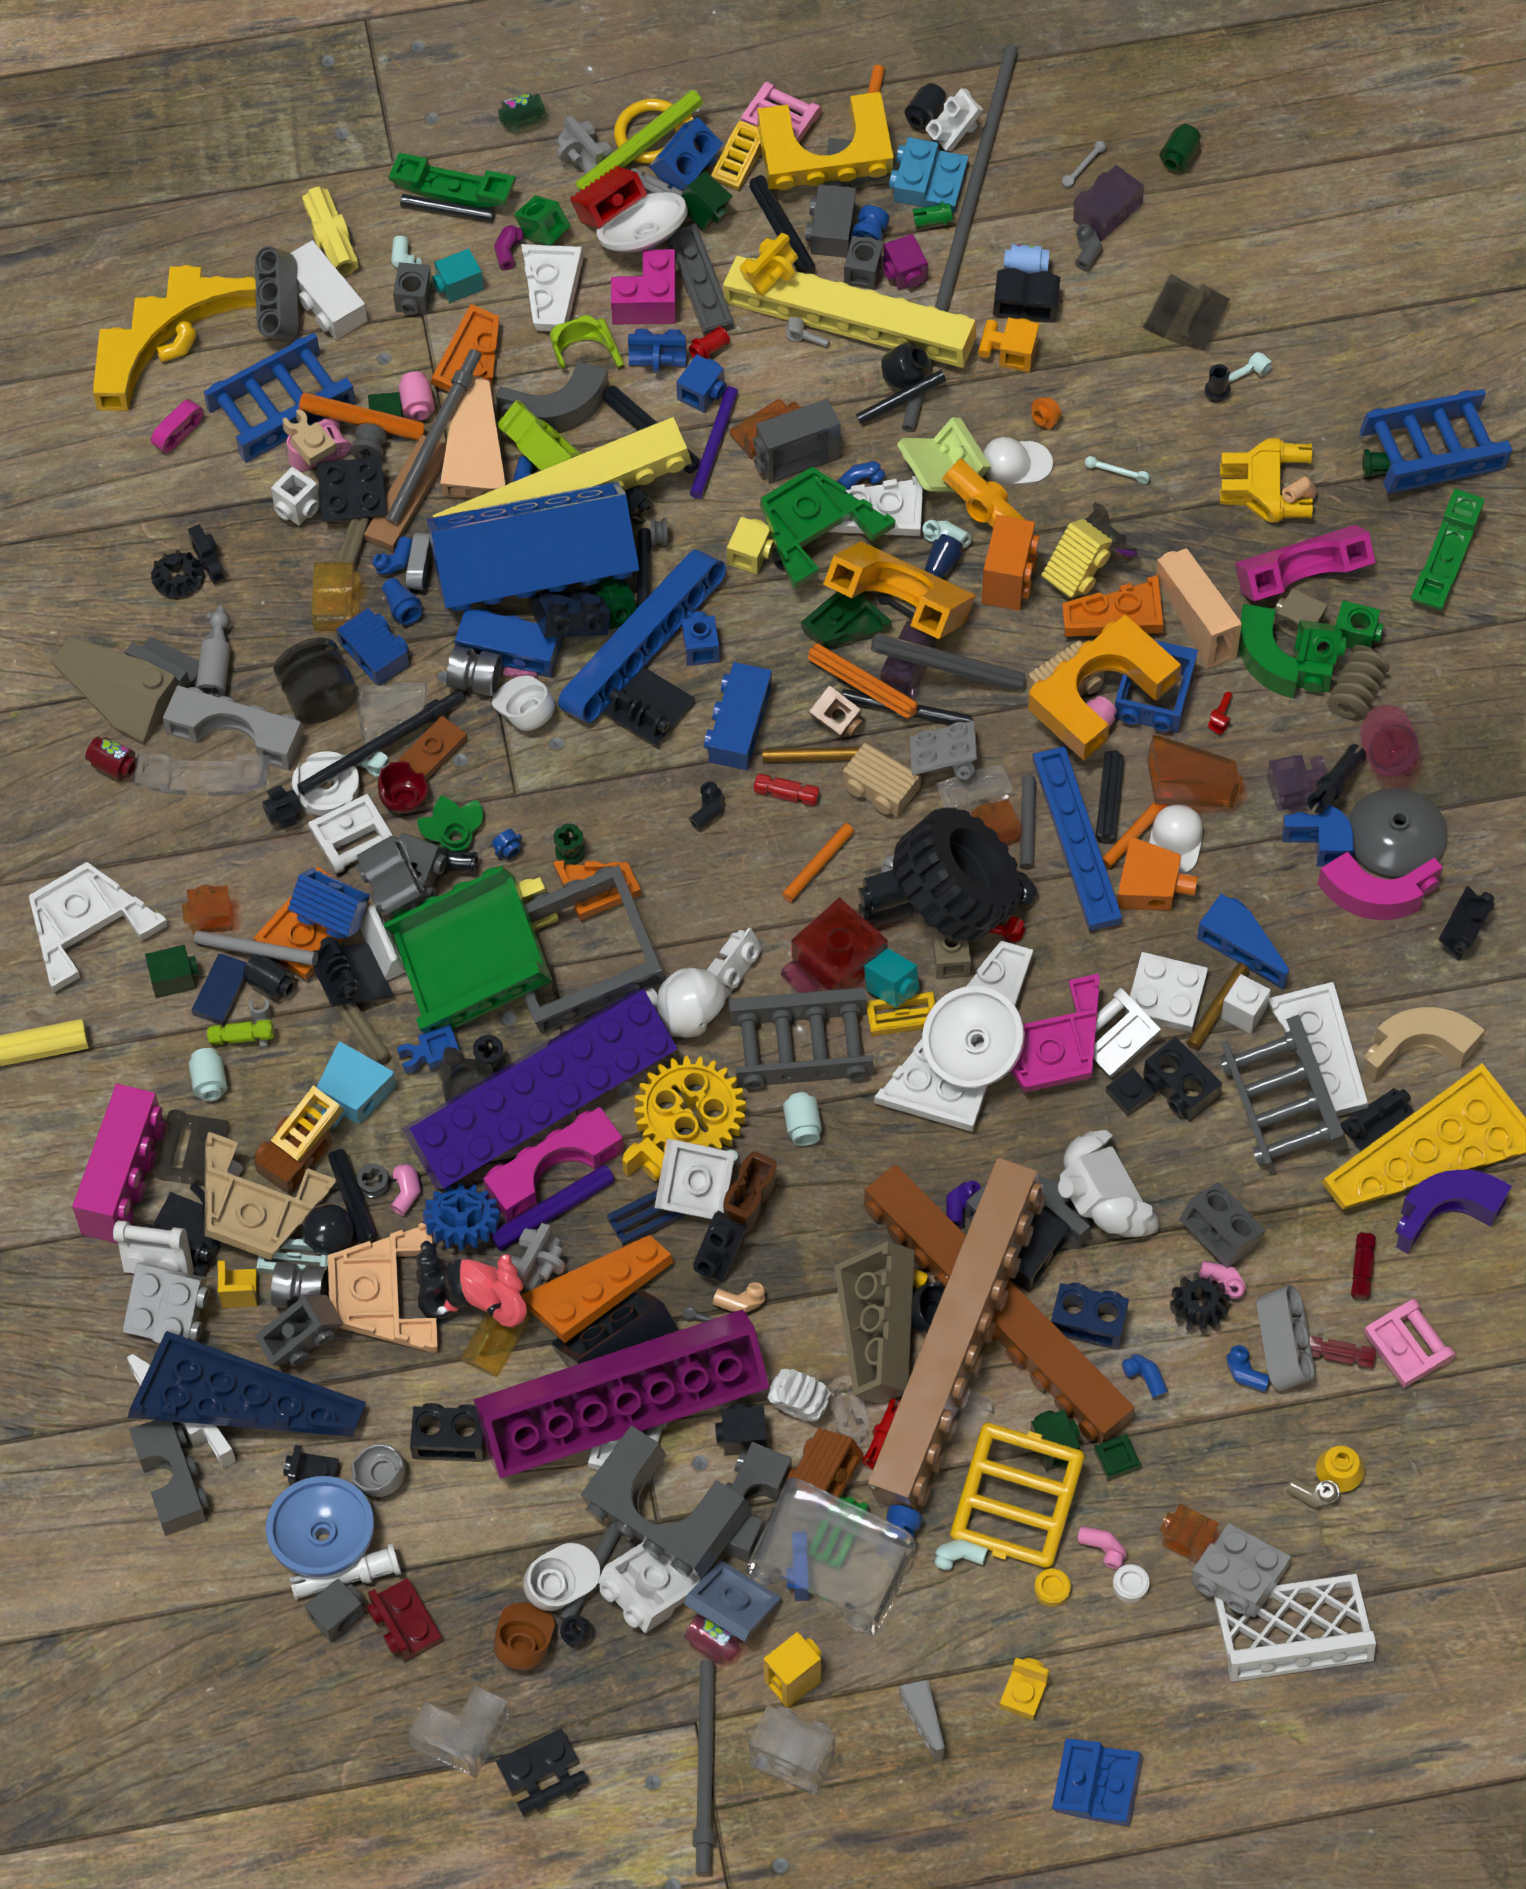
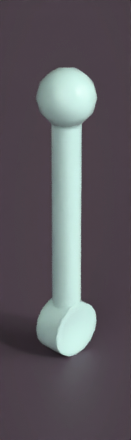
M1093 456L1087 457L1084 462L1087 468L1097 467L1135 478L1142 484H1147L1150 479L1149 473L1145 471L1134 472L1097 461Z

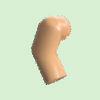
M1305 476L1282 490L1283 498L1289 503L1297 499H1314L1317 493L1315 484Z
M757 1282L750 1283L746 1291L738 1295L718 1289L713 1298L712 1305L730 1312L743 1309L747 1313L763 1304L765 1301V1289Z

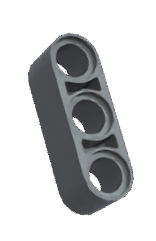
M266 246L258 251L255 258L257 328L260 334L280 342H289L295 338L298 332L296 259L286 251Z

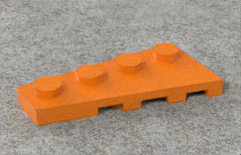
M648 1235L525 1292L521 1296L526 1303V1308L566 1343L673 1263L672 1255L652 1236Z

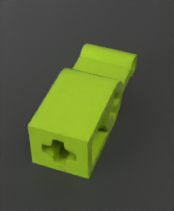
M515 400L497 424L499 429L516 442L518 449L541 471L581 455L552 426L538 419L519 400Z

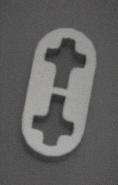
M414 533L406 574L407 589H425L432 553L428 533Z

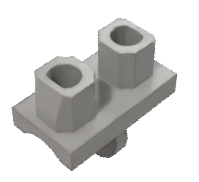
M573 116L564 119L565 128L557 140V143L560 145L557 150V157L561 162L572 160L587 173L612 153V148L606 141L594 142L595 129L589 121L578 123Z
M541 1223L538 1230L525 1228L519 1238V1245L526 1252L522 1259L514 1256L511 1257L512 1263L516 1265L518 1270V1276L522 1279L525 1292L538 1287L543 1279L548 1280L551 1272L562 1274L566 1267L565 1263L560 1259L563 1252L561 1248L562 1242L552 1233V1227L548 1224Z

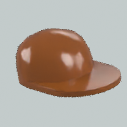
M514 1603L504 1608L494 1638V1652L497 1659L505 1666L515 1670H532L538 1667L546 1657L555 1627L553 1616L548 1611L535 1607L532 1603Z

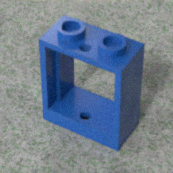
M1154 640L1181 664L1180 675H1183L1174 711L1127 700L1132 679L1123 674L1115 700L1117 713L1114 717L1126 724H1141L1153 727L1160 732L1171 731L1178 733L1196 668L1198 650Z

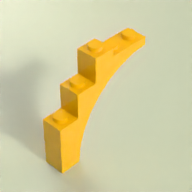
M191 265L170 266L166 298L156 296L135 297L131 329L113 327L111 329L99 330L93 385L96 409L99 411H129L133 390L143 369L157 352L156 348L165 345L177 334L176 326L180 322L188 321L194 324L216 314L243 308H256L255 278H224L221 276L209 278L203 277L201 267H193Z

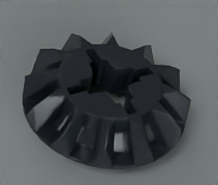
M178 549L175 553L169 555L164 553L159 561H154V567L151 572L152 583L158 592L167 597L180 598L190 595L198 589L203 580V568L200 560L193 557L191 552L187 554L181 553ZM179 567H182L184 575L177 574L172 578L170 570L176 571Z

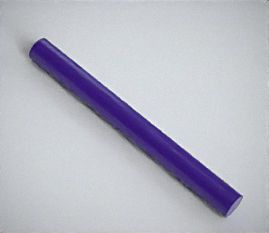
M726 387L690 491V495L694 498H702L738 394V390L734 387Z

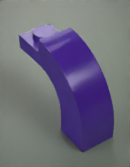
M1465 1169L1445 1171L1428 1177L1416 1185L1404 1199L1401 1214L1404 1216L1395 1230V1233L1399 1234L1396 1248L1409 1254L1426 1225L1433 1218L1444 1213H1464L1492 1227L1508 1201L1512 1186L1492 1175Z

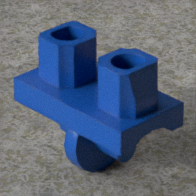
M636 329L634 334H628L629 365L653 366V373H659L660 366H686V335H682L680 330L668 329L665 334H652L648 329Z

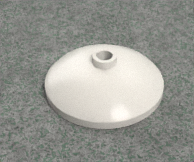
M660 192L648 194L600 229L597 228L598 240L603 247L615 252H643V250H652L667 241L681 227L687 216V205L685 200L675 193Z
M984 986L962 987L942 997L929 1012L922 1033L924 1054L931 1068L950 1084L963 1088L985 1087L1002 1079L1017 1063L1024 1046V1025L1015 1005L1002 993ZM978 1037H983V1045L974 1047V1041Z

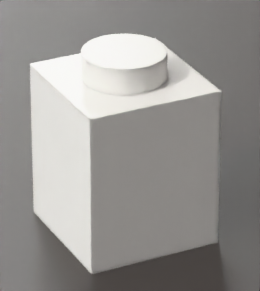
M1240 974L1224 999L1221 1019L1251 1034L1268 1007L1270 989Z

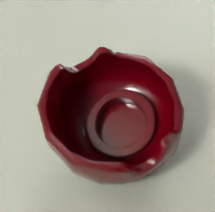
M405 761L391 762L381 769L377 786L379 799L384 806L399 814H409L417 811L426 803L429 788L424 773H416L410 767V763Z

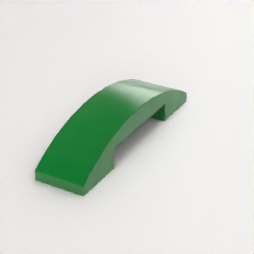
M398 153L388 176L389 181L418 195L473 207L505 205L516 182V176L489 170L485 171L484 176L433 167L429 165L428 158Z
M1454 488L1445 510L1442 524L1425 567L1420 573L1410 601L1442 611L1466 555L1485 498Z

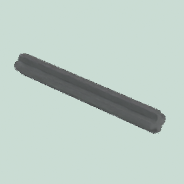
M880 633L876 634L872 639L871 650L878 654L1015 691L1020 690L1024 685L1025 675L1017 670Z

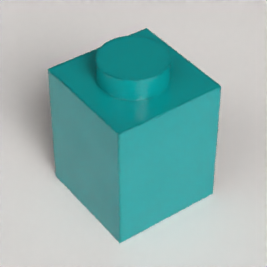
M469 248L434 262L436 275L432 276L434 286L439 294L444 293L449 303L484 290L482 271Z
M886 948L864 965L866 991L895 1008L907 999L912 998L919 991L917 965L889 948Z

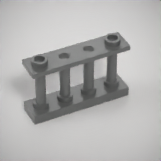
M865 987L729 999L730 1026H739L742 1029L745 1066L735 1067L737 1088L744 1087L749 1090L762 1088L764 1085L843 1078L858 1081L867 1076H873V1055H861L857 1019L860 1015H866L867 999ZM841 1017L844 1019L848 1057L827 1059L823 1023L825 1018ZM807 1020L810 1022L814 1060L793 1062L789 1027L791 1021ZM773 1023L776 1025L779 1063L759 1065L755 1031L757 1024Z
M1299 1014L1286 1019L1290 1031L1285 1032L1284 1037L1233 1055L1228 1041L1221 1043L1225 1055L1219 1057L1226 1076L1233 1074L1258 1142L1257 1146L1252 1147L1259 1167L1267 1166L1270 1176L1277 1173L1272 1158L1323 1139L1324 1142L1332 1141L1335 1151L1349 1147ZM1289 1049L1291 1052L1298 1050L1301 1061L1296 1062L1295 1067L1244 1085L1238 1068ZM1300 1079L1302 1082L1309 1080L1313 1091L1307 1092L1306 1097L1255 1115L1250 1101L1251 1097ZM1311 1109L1313 1112L1321 1111L1324 1121L1319 1122L1318 1127L1266 1145L1261 1128Z

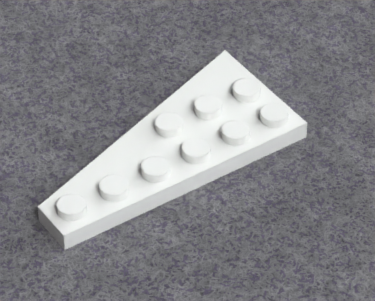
M1000 941L977 969V974L967 986H984L997 990L1005 995L1016 1007L1033 957V950ZM978 1037L974 1041V1047L982 1046L984 1038ZM921 1039L904 1064L900 1065L892 1074V1078L883 1089L881 1088L875 1095L874 1103L973 1132L988 1086L963 1088L942 1079L929 1065L924 1054Z

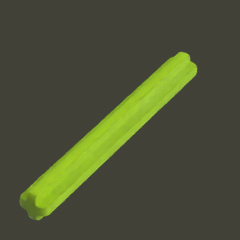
M691 90L578 179L575 185L579 192L581 189L585 190V186H590L591 182L594 183L595 179H599L600 175L604 176L605 172L609 173L610 169L614 170L615 166L623 168L702 106L703 100L695 90Z

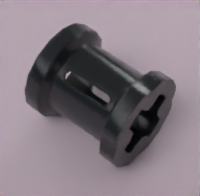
M484 1035L479 1037L473 1045L475 1068L482 1076L489 1077L505 1067L504 1048L499 1038L493 1035Z

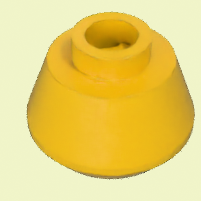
M1330 1447L1324 1450L1317 1459L1316 1475L1320 1482L1325 1480L1333 1481L1337 1484L1340 1493L1355 1489L1363 1480L1365 1473L1363 1460L1350 1447Z

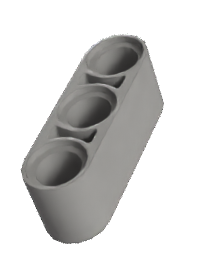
M1287 1285L1259 1296L1256 1301L1271 1383L1278 1391H1284L1313 1380L1315 1368L1300 1293L1293 1285Z

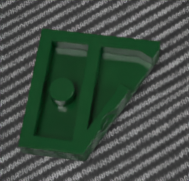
M838 591L801 621V629L814 641L826 648L886 632L892 628V621L862 594L850 598Z

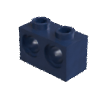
M1060 1283L1051 1322L1067 1339L1119 1350L1129 1298H1125L1115 1291L1098 1292L1090 1290L1080 1283ZM1069 1305H1075L1082 1311L1071 1314L1064 1308ZM1110 1313L1116 1319L1106 1322L1100 1319L1099 1315Z

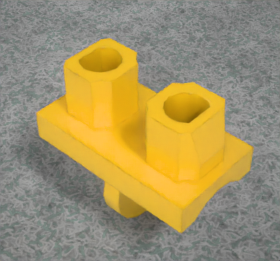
M781 233L775 240L766 238L760 244V256L756 260L746 259L740 265V271L744 279L752 284L756 294L763 296L779 278L789 281L794 277L795 270L792 264L798 259V256L790 246L788 235Z

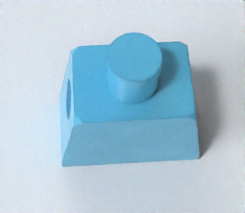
M340 1041L317 1085L320 1091L344 1109V1112L330 1127L331 1129H335L343 1116L357 1124L362 1123L397 1087L394 1071ZM324 1108L321 1114L324 1115L327 1109Z

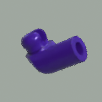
M975 1180L961 1183L949 1192L946 1197V1216L958 1228L963 1226V1210L966 1208V1201L981 1189L980 1184Z

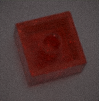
M839 897L791 940V959L827 991L855 988L865 979L864 965L888 948V940Z

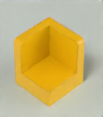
M225 1260L218 1261V1294L222 1308L258 1307L256 1269L228 1270Z

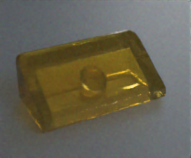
M486 1312L460 1360L493 1377H497L530 1318L526 1315L523 1323L510 1328L502 1326Z

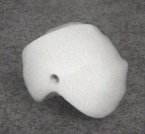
M683 968L671 974L661 984L657 995V1012L670 1036L682 1038L697 1037L706 1031L707 1024L721 1011L725 1004L727 993L720 979L710 971L697 968Z

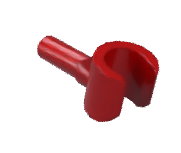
M1228 691L1224 693L1217 710L1214 709L1211 712L1208 728L1219 735L1226 731L1231 722V718L1224 715L1233 696Z
M1010 917L1006 926L997 925L988 933L1002 935L1009 942L1016 943L1022 938L1026 928L1023 927L1024 921L1022 919Z

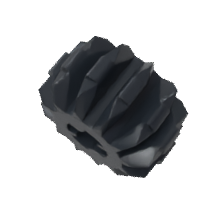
M1196 1272L1193 1276V1281L1183 1276L1180 1280V1287L1172 1289L1171 1296L1174 1299L1170 1301V1310L1177 1312L1175 1314L1176 1323L1187 1321L1186 1329L1188 1332L1193 1329L1194 1325L1199 1326L1202 1334L1206 1332L1207 1324L1217 1329L1220 1325V1319H1225L1228 1316L1229 1310L1226 1306L1230 1303V1296L1223 1294L1225 1290L1223 1282L1213 1285L1214 1277L1212 1274L1206 1280H1201L1200 1274ZM1197 1300H1201L1203 1306H1200Z

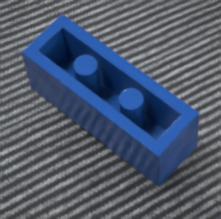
M468 608L464 611L455 638V645L474 649L476 655H479L482 651L500 654L502 656L503 668L509 667L523 671L536 672L537 675L552 678L562 647L561 637L544 638L537 623L525 621L518 616L510 615L506 617L493 614L486 609L479 608L475 610Z
M733 662L730 674H724L721 684V693H724L722 702L716 701L712 720L716 722L713 730H707L704 740V749H708L710 763L748 770L772 689V670Z

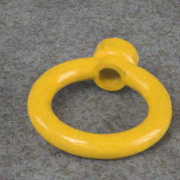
M644 99L628 106L619 115L615 123L614 139L617 147L619 148L628 141L626 130L634 117L647 111L663 113L673 104L662 99ZM692 114L675 126V133L684 123L693 119ZM662 149L644 151L633 161L651 164Z

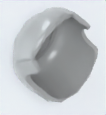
M373 1444L363 1449L355 1461L351 1463L353 1477L351 1481L359 1490L371 1497L383 1498L394 1493L404 1480V1459L398 1450L387 1444Z

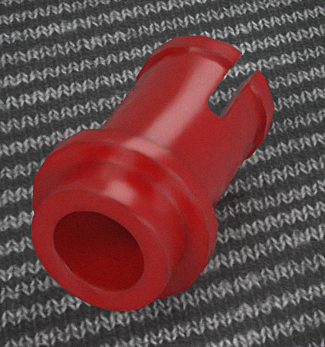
M718 326L701 339H693L688 347L689 353L692 358L697 354L705 359H710L711 354L730 343V337L723 327Z

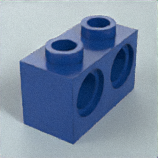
M697 117L684 123L649 165V168L662 181L670 184L669 188L676 187L683 190L700 176L699 174L704 168L707 169L718 159L717 151L724 143ZM695 142L699 147V151L695 147ZM677 163L680 165L682 173L679 171Z

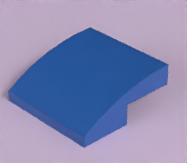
M1066 1738L1052 1809L1079 1818L1130 1826L1142 1765V1754L1140 1751L1104 1748L1101 1742Z

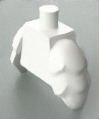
M1107 1130L1089 1131L1082 1136L1076 1137L1065 1151L1063 1159L1065 1170L1060 1174L1058 1184L1060 1195L1064 1198H1071L1081 1216L1093 1218L1096 1225L1109 1234L1114 1233L1124 1237H1141L1157 1233L1159 1220L1153 1212L1152 1206L1142 1202L1113 1146L1103 1148L1112 1139L1113 1135Z

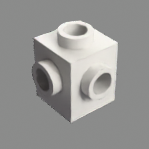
M291 467L271 487L274 510L284 520L290 519L297 525H300L306 518H311L319 508L320 500L317 483L294 467Z

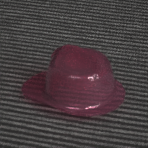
M1383 705L1375 708L1367 714L1360 731L1362 745L1372 768L1382 776H1412L1411 771L1419 763L1421 753L1417 736L1408 716L1403 710L1392 705Z

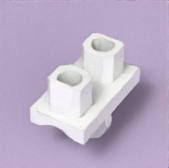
M961 88L955 97L950 96L944 103V111L937 119H932L926 126V131L933 140L940 143L945 151L951 152L966 132H974L977 128L976 120L984 110L972 99L967 89Z

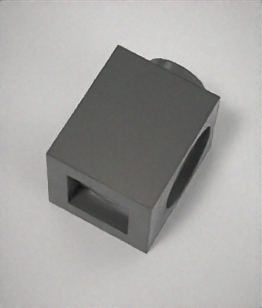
M852 236L844 265V283L850 286L875 290L883 261V241L875 240L872 237Z
M399 262L393 291L395 312H403L408 315H427L432 289L430 265Z
M338 1578L305 1605L308 1618L326 1639L332 1643L364 1616L361 1604L364 1599L352 1584L346 1587Z

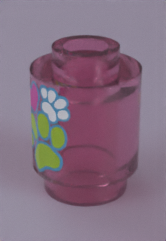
M699 1614L692 1620L684 1636V1639L690 1642V1647L718 1664H722L725 1660L730 1662L737 1654L741 1645L737 1641L738 1637L729 1634L725 1629Z

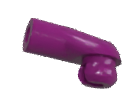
M514 225L504 227L494 244L495 254L501 270H509L514 267L515 263L511 247L513 244H520V240H523L524 237L522 229Z

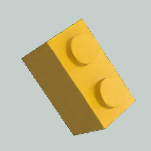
M798 1631L763 1658L764 1682L787 1709L821 1683L822 1665L820 1656L822 1653L812 1639L807 1638L804 1640Z

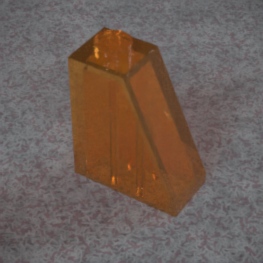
M1152 735L1147 764L1155 805L1177 804L1198 807L1234 808L1237 795H1241L1243 791V776L1238 774L1235 760L1160 735Z

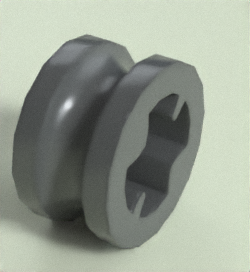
M667 517L661 521L651 518L652 548L656 547L657 544H663L664 547H668Z
M368 1164L359 1170L357 1183L363 1196L369 1199H376L382 1197L389 1188L388 1174L381 1165ZM373 1175L378 1176L379 1182H375L373 1187H369L367 1180H371Z

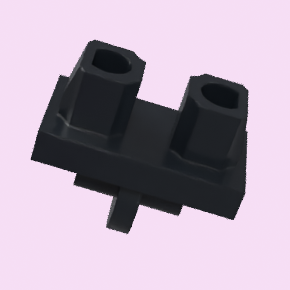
M719 1210L714 1213L693 1263L694 1271L708 1279L714 1277L721 1282L725 1281L742 1246V1241L748 1227L730 1220Z

